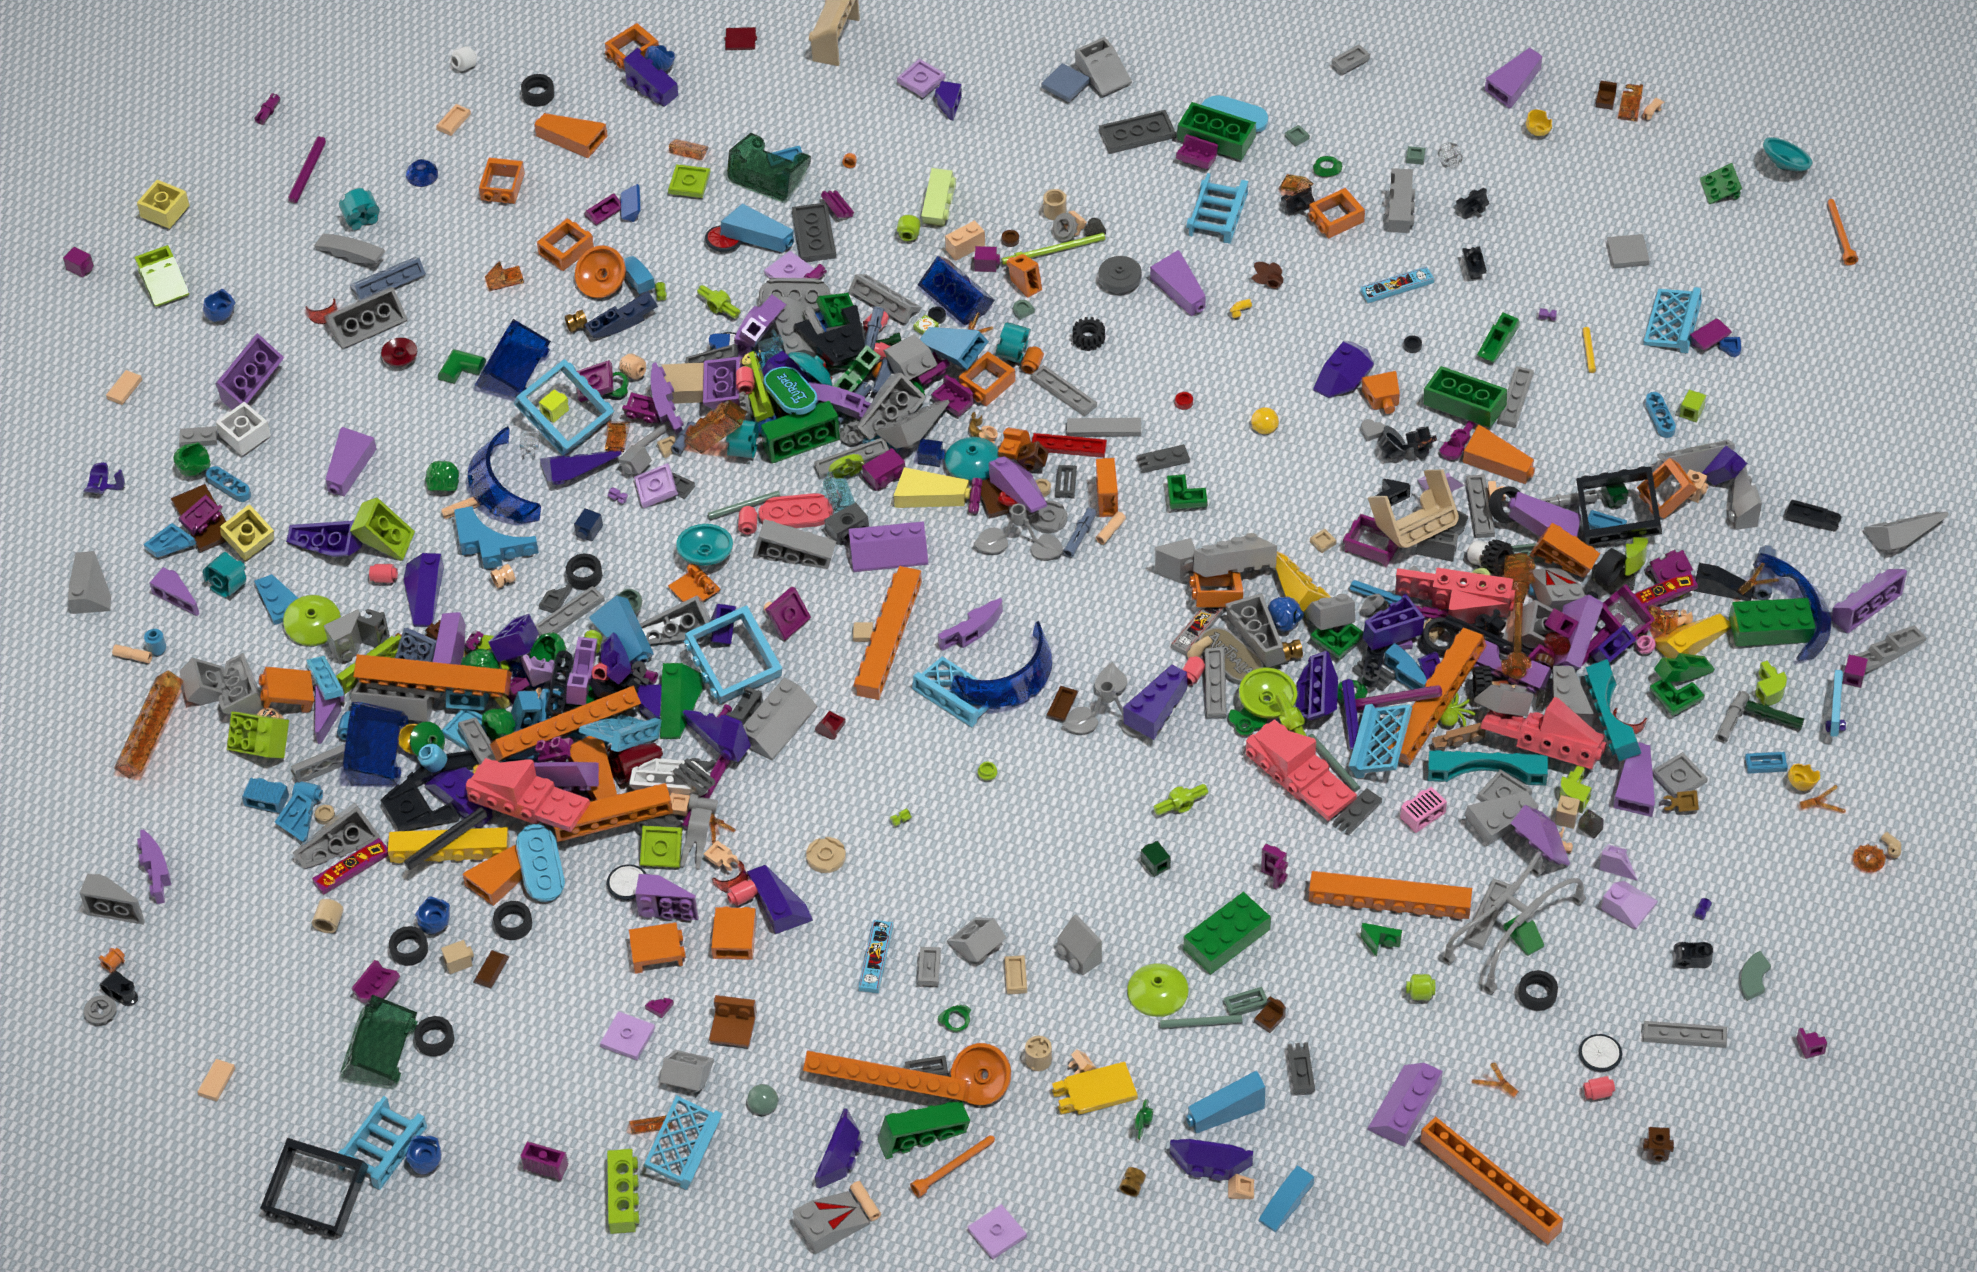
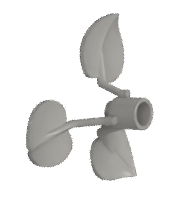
M1023 504L1009 506L1011 518H1009L1004 534L1001 529L991 527L981 532L974 542V546L982 552L989 554L1000 553L1008 547L1006 537L1009 534L1012 523L1017 526L1025 523L1035 542L1031 546V552L1034 557L1040 560H1048L1058 557L1063 553L1062 544L1055 536L1042 534L1039 539L1035 537L1027 517L1035 515L1038 511L1031 513Z
M1113 662L1107 665L1095 680V688L1100 693L1097 697L1098 701L1095 711L1092 713L1087 707L1073 709L1069 712L1063 723L1065 729L1077 734L1093 731L1098 726V720L1094 716L1098 713L1101 701L1105 703L1115 701L1123 715V707L1116 693L1126 688L1127 678ZM1123 721L1122 729L1127 735L1133 737L1144 735L1125 725Z

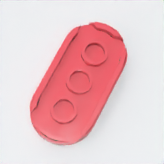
M819 493L772 497L760 506L759 519L762 524L764 519L794 528L821 526L825 524L824 519L833 515V503L829 498H825V495Z

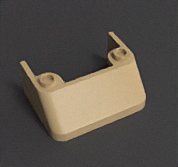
M825 0V6L816 26L809 34L812 60L814 62L835 66L840 65L838 38L847 19L860 20L859 0Z
M1444 469L1424 471L1429 489L1420 496L1422 509L1397 521L1395 520L1388 496L1368 497L1378 528L1397 546L1401 548L1411 547L1456 525L1459 515Z

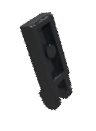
M1792 499L1785 518L1824 527L1826 530L1834 532L1838 529V523L1841 521L1842 516L1827 508Z

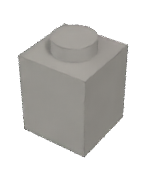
M631 445L619 458L623 471L633 475H640L652 461L644 446Z

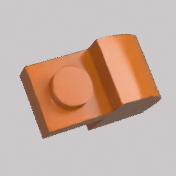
M1006 428L1003 432L1004 439L998 450L999 457L1005 456L1006 458L1016 460L1020 448L1031 443L1029 432L1022 429Z

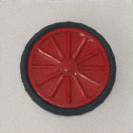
M721 225L712 227L705 235L706 244L716 251H732L742 243V241L720 235Z

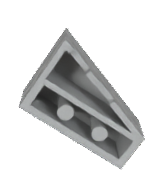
M1391 169L1388 232L1410 233V226H1414V215H1411L1415 210V202H1411L1412 199L1415 200V189H1412L1413 169Z
M1553 666L1551 679L1552 699L1554 697L1559 698L1592 727L1594 713L1573 666Z

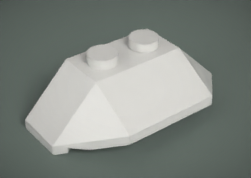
M655 758L639 767L632 768L629 785L635 790L666 783L669 795L671 793L683 795L698 794L673 774L675 768L678 769L681 763H685L684 760ZM691 761V762H693L695 765H697L700 769H702L705 773H707V774L710 776V774H709L708 772H706V771H705L700 765H698L695 761ZM684 771L682 772L684 775H686L688 778H690L693 782H695L697 785H699L701 788H703V786H702L701 784H699L698 782L694 781L687 773H685Z

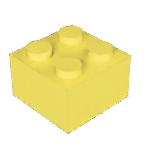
M156 180L137 202L140 217L169 229L190 206L186 191L160 180Z
M250 504L220 526L222 537L244 561L274 540V530Z

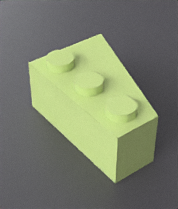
M931 168L921 215L924 224L944 226L945 221L949 219L950 204H952L956 187V178L952 170Z

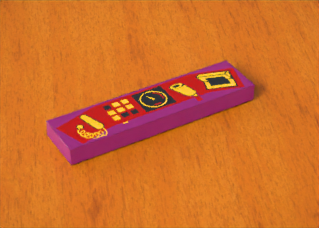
M1689 570L1636 592L1634 595L1646 609H1650L1697 589L1698 584ZM1619 600L1627 617L1633 616L1621 600Z
M378 838L313 877V883L324 895L389 856L388 848Z

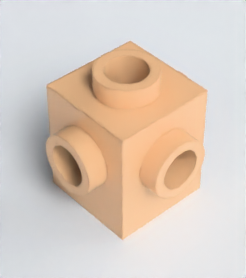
M1689 469L1687 475L1698 489L1687 499L1699 503L1709 486L1706 483L1707 475Z

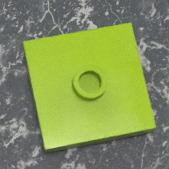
M676 164L668 188V194L703 198L711 173L710 168Z
M642 826L640 866L680 868L683 828Z

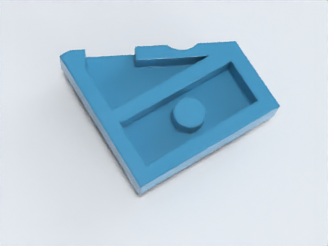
M171 523L143 545L145 550L158 558L196 544V541L192 536Z

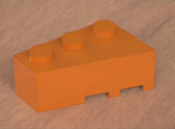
M1551 523L1538 539L1529 556L1535 558L1537 555L1546 559L1545 562L1548 564L1554 562L1563 566V570L1585 578L1600 553L1592 546H1588L1579 540L1576 536L1563 530L1562 527Z

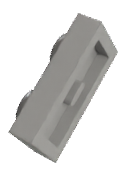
M1359 44L1333 58L1332 65L1343 74L1369 60L1370 54Z
M217 426L180 429V448L184 445L198 442L202 446L217 445Z
M920 947L918 985L939 986L941 947Z

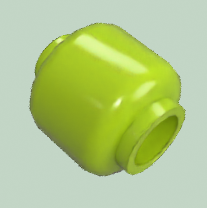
M903 215L898 220L897 235L904 241L915 240L920 233V220L913 215Z
M1413 974L1410 977V981H1406V993H1410L1412 1000H1430L1432 995H1435V979H1432L1430 974Z

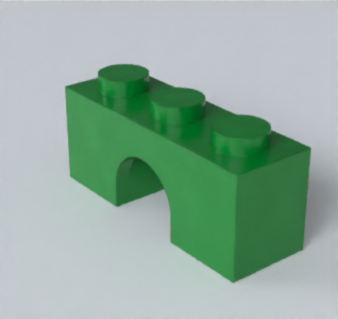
M866 345L849 369L834 384V387L854 392L878 363L881 356Z

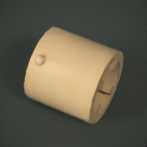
M1051 189L1044 194V215L1050 220H1055L1058 215L1067 212V195L1062 190Z
M331 899L320 900L311 922L312 926L323 933L336 932L344 911L343 906Z
M1033 1036L1026 1042L1025 1058L1026 1064L1030 1069L1044 1071L1052 1063L1051 1042L1044 1036Z

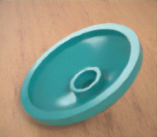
M1769 137L1763 142L1765 153L1779 169L1805 171L1810 169L1813 164L1812 159L1805 151L1788 141Z
M790 352L788 354L790 358L822 384L833 386L830 373L823 366L824 361L817 355L813 358L803 352Z
M981 437L962 438L948 448L945 455V465L948 472L955 478L969 480V482H972L973 478H981L983 481L990 478L989 462L999 458V449L994 443Z
M697 524L685 529L678 536L676 548L679 556L685 561L699 566L717 564L730 555L733 549V539L726 529L718 525Z

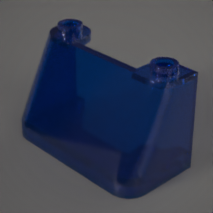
M513 319L474 385L483 390L516 398L527 389L525 386L541 357L546 358L550 348H548V345L551 341Z
M352 702L343 758V769L351 786L397 785L398 778H401V767L396 762L400 730L408 725V715H405L404 711L364 702Z

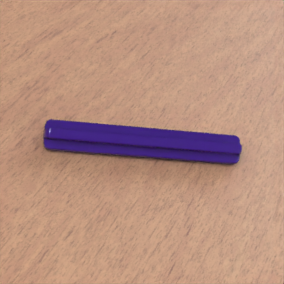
M1346 679L1342 681L1349 748L1353 750L1359 726L1354 684L1352 680Z

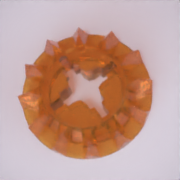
M1869 843L1865 846L1860 845L1853 854L1855 865L1866 872L1880 870L1886 860L1883 849H1878L1877 845L1870 846ZM1869 854H1873V858H1870V860L1866 861V857L1869 856Z

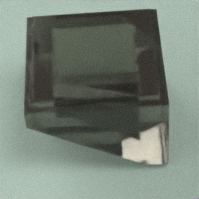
M1587 809L1579 819L1578 828L1592 838H1596L1603 830L1604 819L1590 809Z

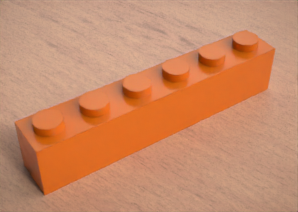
M666 783L590 802V805L571 832L554 827L557 842L673 813Z

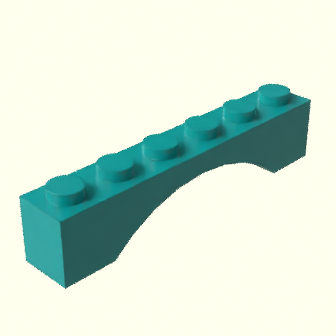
M1608 659L1585 667L1588 675H1585L1588 687H1593L1589 689L1593 700L1597 699L1598 701L1594 703L1598 714L1602 713V716H1599L1603 727H1607L1604 733L1607 741H1612L1609 744L1612 755L1617 754L1619 761L1641 754L1642 752L1633 728L1619 721L1611 713V698L1617 683Z
M1441 750L1429 751L1428 781L1448 782L1457 776L1469 772H1498L1501 769L1526 785H1547L1548 756Z

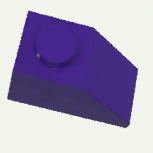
M941 81L940 86L935 90V98H937L940 109L952 121H954L962 98V84Z
M1725 446L1702 474L1707 475V480L1711 484L1717 485L1735 478L1748 463L1735 451Z
M1622 625L1589 654L1597 663L1606 659L1610 663L1631 645L1636 638L1625 625Z
M640 685L637 695L641 702L639 712L649 720L653 718L661 720L662 685Z

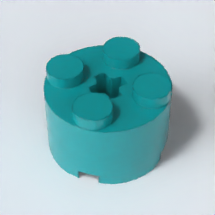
M363 188L353 189L345 194L343 201H339V208L347 224L353 230H358L366 224H375L378 221L380 209L370 190L364 191Z
M1009 322L1005 323L1000 335V343L997 345L996 356L1021 364L1024 356L1023 350H1027L1029 344L1028 338L1031 329Z
M731 419V431H727L726 442H729L727 456L754 458L758 446L756 438H759L758 422Z
M227 552L220 554L202 572L205 582L209 581L212 585L209 588L221 597L232 595L246 582L244 571L246 567L244 563L239 560L236 561Z

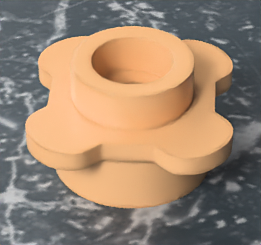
M982 426V432L979 433V437L995 443L994 440L998 435L997 430L992 426Z

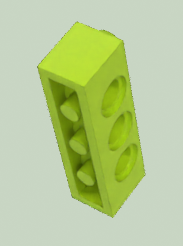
M632 1149L607 1150L608 1224L610 1234L636 1232V1224H639V1211H635V1206L639 1205V1195L635 1193V1187H639L638 1174L635 1175V1169H638V1157H634Z

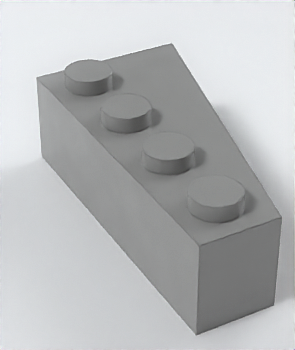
M764 519L753 558L759 559L760 556L768 557L769 561H776L777 558L787 560V563L790 564L803 562L804 566L828 569L836 541Z
M1248 533L1242 537H1233L1228 541H1219L1214 545H1204L1202 548L1194 550L1193 571L1204 577L1228 574V570L1238 573L1244 572V568L1258 570L1261 569L1262 565H1268L1269 568L1276 567L1277 545L1258 537L1254 533Z
M1262 593L1225 604L1229 621L1267 667L1286 662L1283 645Z

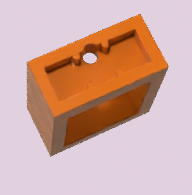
M638 23L605 42L607 58L612 59L620 69L625 70L623 59L627 56L619 49L633 40H636L643 46L640 48V54L644 58L649 46L659 45L658 40Z
M489 157L479 186L481 200L515 204L525 174L523 161ZM493 175L515 177L511 190L490 187Z
M1343 188L1309 204L1308 216L1311 222L1318 226L1319 231L1324 233L1329 239L1363 223L1365 220V209L1346 188ZM1341 204L1349 214L1330 222L1322 212Z
M568 218L537 241L538 254L562 271L580 259L587 250L594 247L592 234ZM568 233L579 239L576 244L564 253L553 246Z
M988 351L958 377L959 383L972 391L974 400L986 407L1016 381L1015 369ZM985 369L999 377L986 390L972 381Z
M1115 458L1096 459L1099 517H1113L1118 512Z
M1672 458L1667 459L1653 472L1655 489L1672 474L1682 486L1661 506L1658 503L1659 515L1664 519L1698 489L1681 465ZM1644 480L1636 488L1641 493L1639 497L1650 505L1648 509L1653 514L1648 480Z
M1228 570V574L1204 577L1193 571V576H1190L1189 584L1190 588H1192V600H1195L1196 607H1226L1225 604L1243 599L1244 592L1240 572ZM1200 586H1230L1231 590L1201 591Z

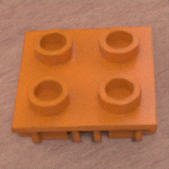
M689 564L687 566L688 573L668 585L682 602L695 596H699L705 601L721 590L695 564Z

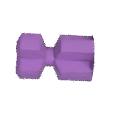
M1540 308L1538 319L1546 320L1547 317H1550V320L1555 321L1557 310L1548 312V309Z
M612 487L608 492V497L613 500L618 499V502L623 504L626 503L628 494L624 492L620 494V490Z

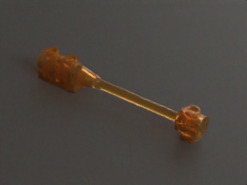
M1524 553L1505 556L1504 578L1513 579L1512 590H1515L1514 650L1507 656V659L1501 661L1504 675L1514 679L1523 678L1526 675V669L1532 668L1531 659L1521 652L1523 603L1530 584L1535 583L1533 572H1530V570L1535 569V562L1533 558L1530 559Z

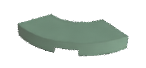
M1761 951L1753 954L1747 960L1742 970L1741 989L1747 1001L1765 993L1762 978L1771 969V964Z

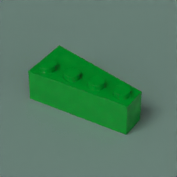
M950 1101L942 1105H930L922 1109L890 1113L884 1117L877 1140L887 1160L893 1158V1153L901 1151L902 1154L911 1152V1147L920 1144L922 1147H925L934 1142L935 1139L939 1138L940 1141L964 1134L967 1132L970 1119L962 1101Z

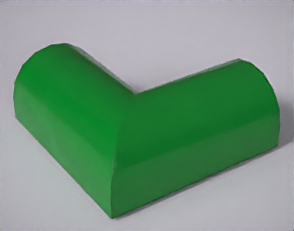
M840 293L818 296L816 302L827 327L847 325L841 315V311L843 308L853 306L849 294Z
M452 349L438 373V380L455 384L462 371L479 375L486 364V359L482 356Z
M1186 474L1167 476L1170 509L1208 507L1206 488L1187 489Z
M1350 623L1338 634L1330 628L1324 630L1317 628L1310 635V638L1340 660L1363 639V631Z
M1661 679L1649 687L1651 693L1672 716L1704 700L1705 697L1694 682L1677 690L1670 682H1664Z

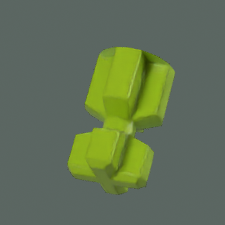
M656 283L657 300H666L665 283Z
M906 808L899 812V816L896 814L891 816L890 820L894 826L901 824L900 820L904 822L912 818Z

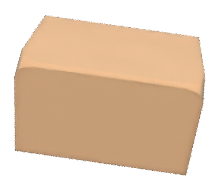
M1235 1174L1228 1181V1198L1253 1199L1254 1179Z

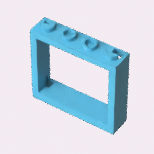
M565 359L520 393L514 402V405L562 456L567 455L607 423L614 414L611 404L605 402L601 398L600 393L588 384L587 379L581 376L573 364L568 363ZM561 371L602 413L601 416L569 441L528 399L531 394Z
M747 605L685 633V641L683 642L688 652L691 651L694 665L701 669L703 681L709 684L711 687L710 693L715 699L717 698L719 704L743 694L745 687L754 689L782 676L783 668ZM741 619L769 669L723 690L696 639Z

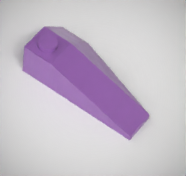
M1005 456L989 462L991 483L1019 504H1023L1031 513L1047 507V502L1029 471Z

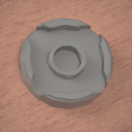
M1047 500V507L1040 509L1035 515L1030 516L1031 525L1041 533H1056L1066 525L1067 511L1062 504Z

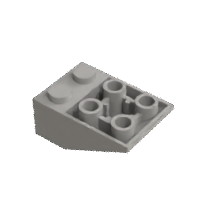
M1106 37L1075 50V65L1084 75L1090 77L1091 84L1101 96L1132 83L1116 50Z

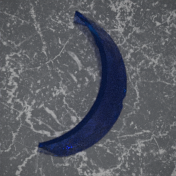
M507 426L484 444L472 457L468 467V486L471 488V493L480 505H484L489 509V513L494 516L514 520L513 523L519 524L536 522L540 520V503L525 500L508 491L497 480L491 467L490 456L493 454V448L509 443L510 428Z
M1760 553L1753 564L1754 568L1768 567L1777 576L1792 578L1797 583L1803 598H1808L1817 628L1812 639L1802 648L1796 659L1797 661L1814 659L1826 646L1831 633V616L1822 594L1809 579L1787 562L1777 557Z
M1039 620L1035 622L1033 636L1038 640L1037 649L1032 659L1022 669L1007 677L993 680H976L956 675L953 677L951 691L970 705L973 703L987 706L989 709H1000V707L1004 706L1015 707L1028 702L1031 697L1038 695L1045 687L1052 670L1051 649Z

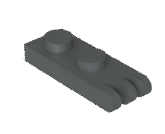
M1184 444L1140 454L1136 457L1142 473L1190 463V457Z
M1366 788L1334 820L1333 825L1337 827L1341 823L1339 829L1342 831L1346 829L1345 833L1350 835L1382 803V798Z
M1308 1042L1303 1043L1304 1050H1301L1300 1043H1295L1296 1050H1293L1292 1044H1287L1294 1094L1315 1092Z

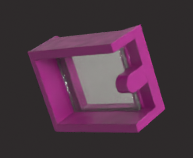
M1360 514L1358 519L1353 521L1350 532L1346 533L1343 539L1346 553L1349 551L1382 563L1386 568L1399 547L1378 528L1375 518Z
M1626 584L1603 602L1599 615L1600 619L1612 633L1622 625H1625L1636 640L1639 639L1637 634L1640 632L1645 634L1652 628L1650 624L1655 620Z

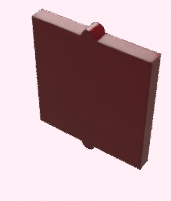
M756 27L726 28V37H724L725 50H755L756 41L758 40Z

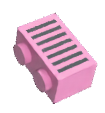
M1430 787L1419 792L1412 800H1407L1403 803L1400 818L1417 833L1446 813L1447 801Z

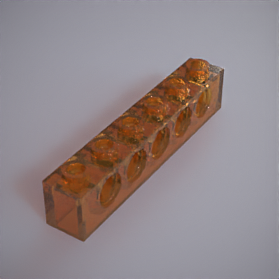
M169 670L155 678L114 766V769L129 779L142 772L182 686L183 680Z

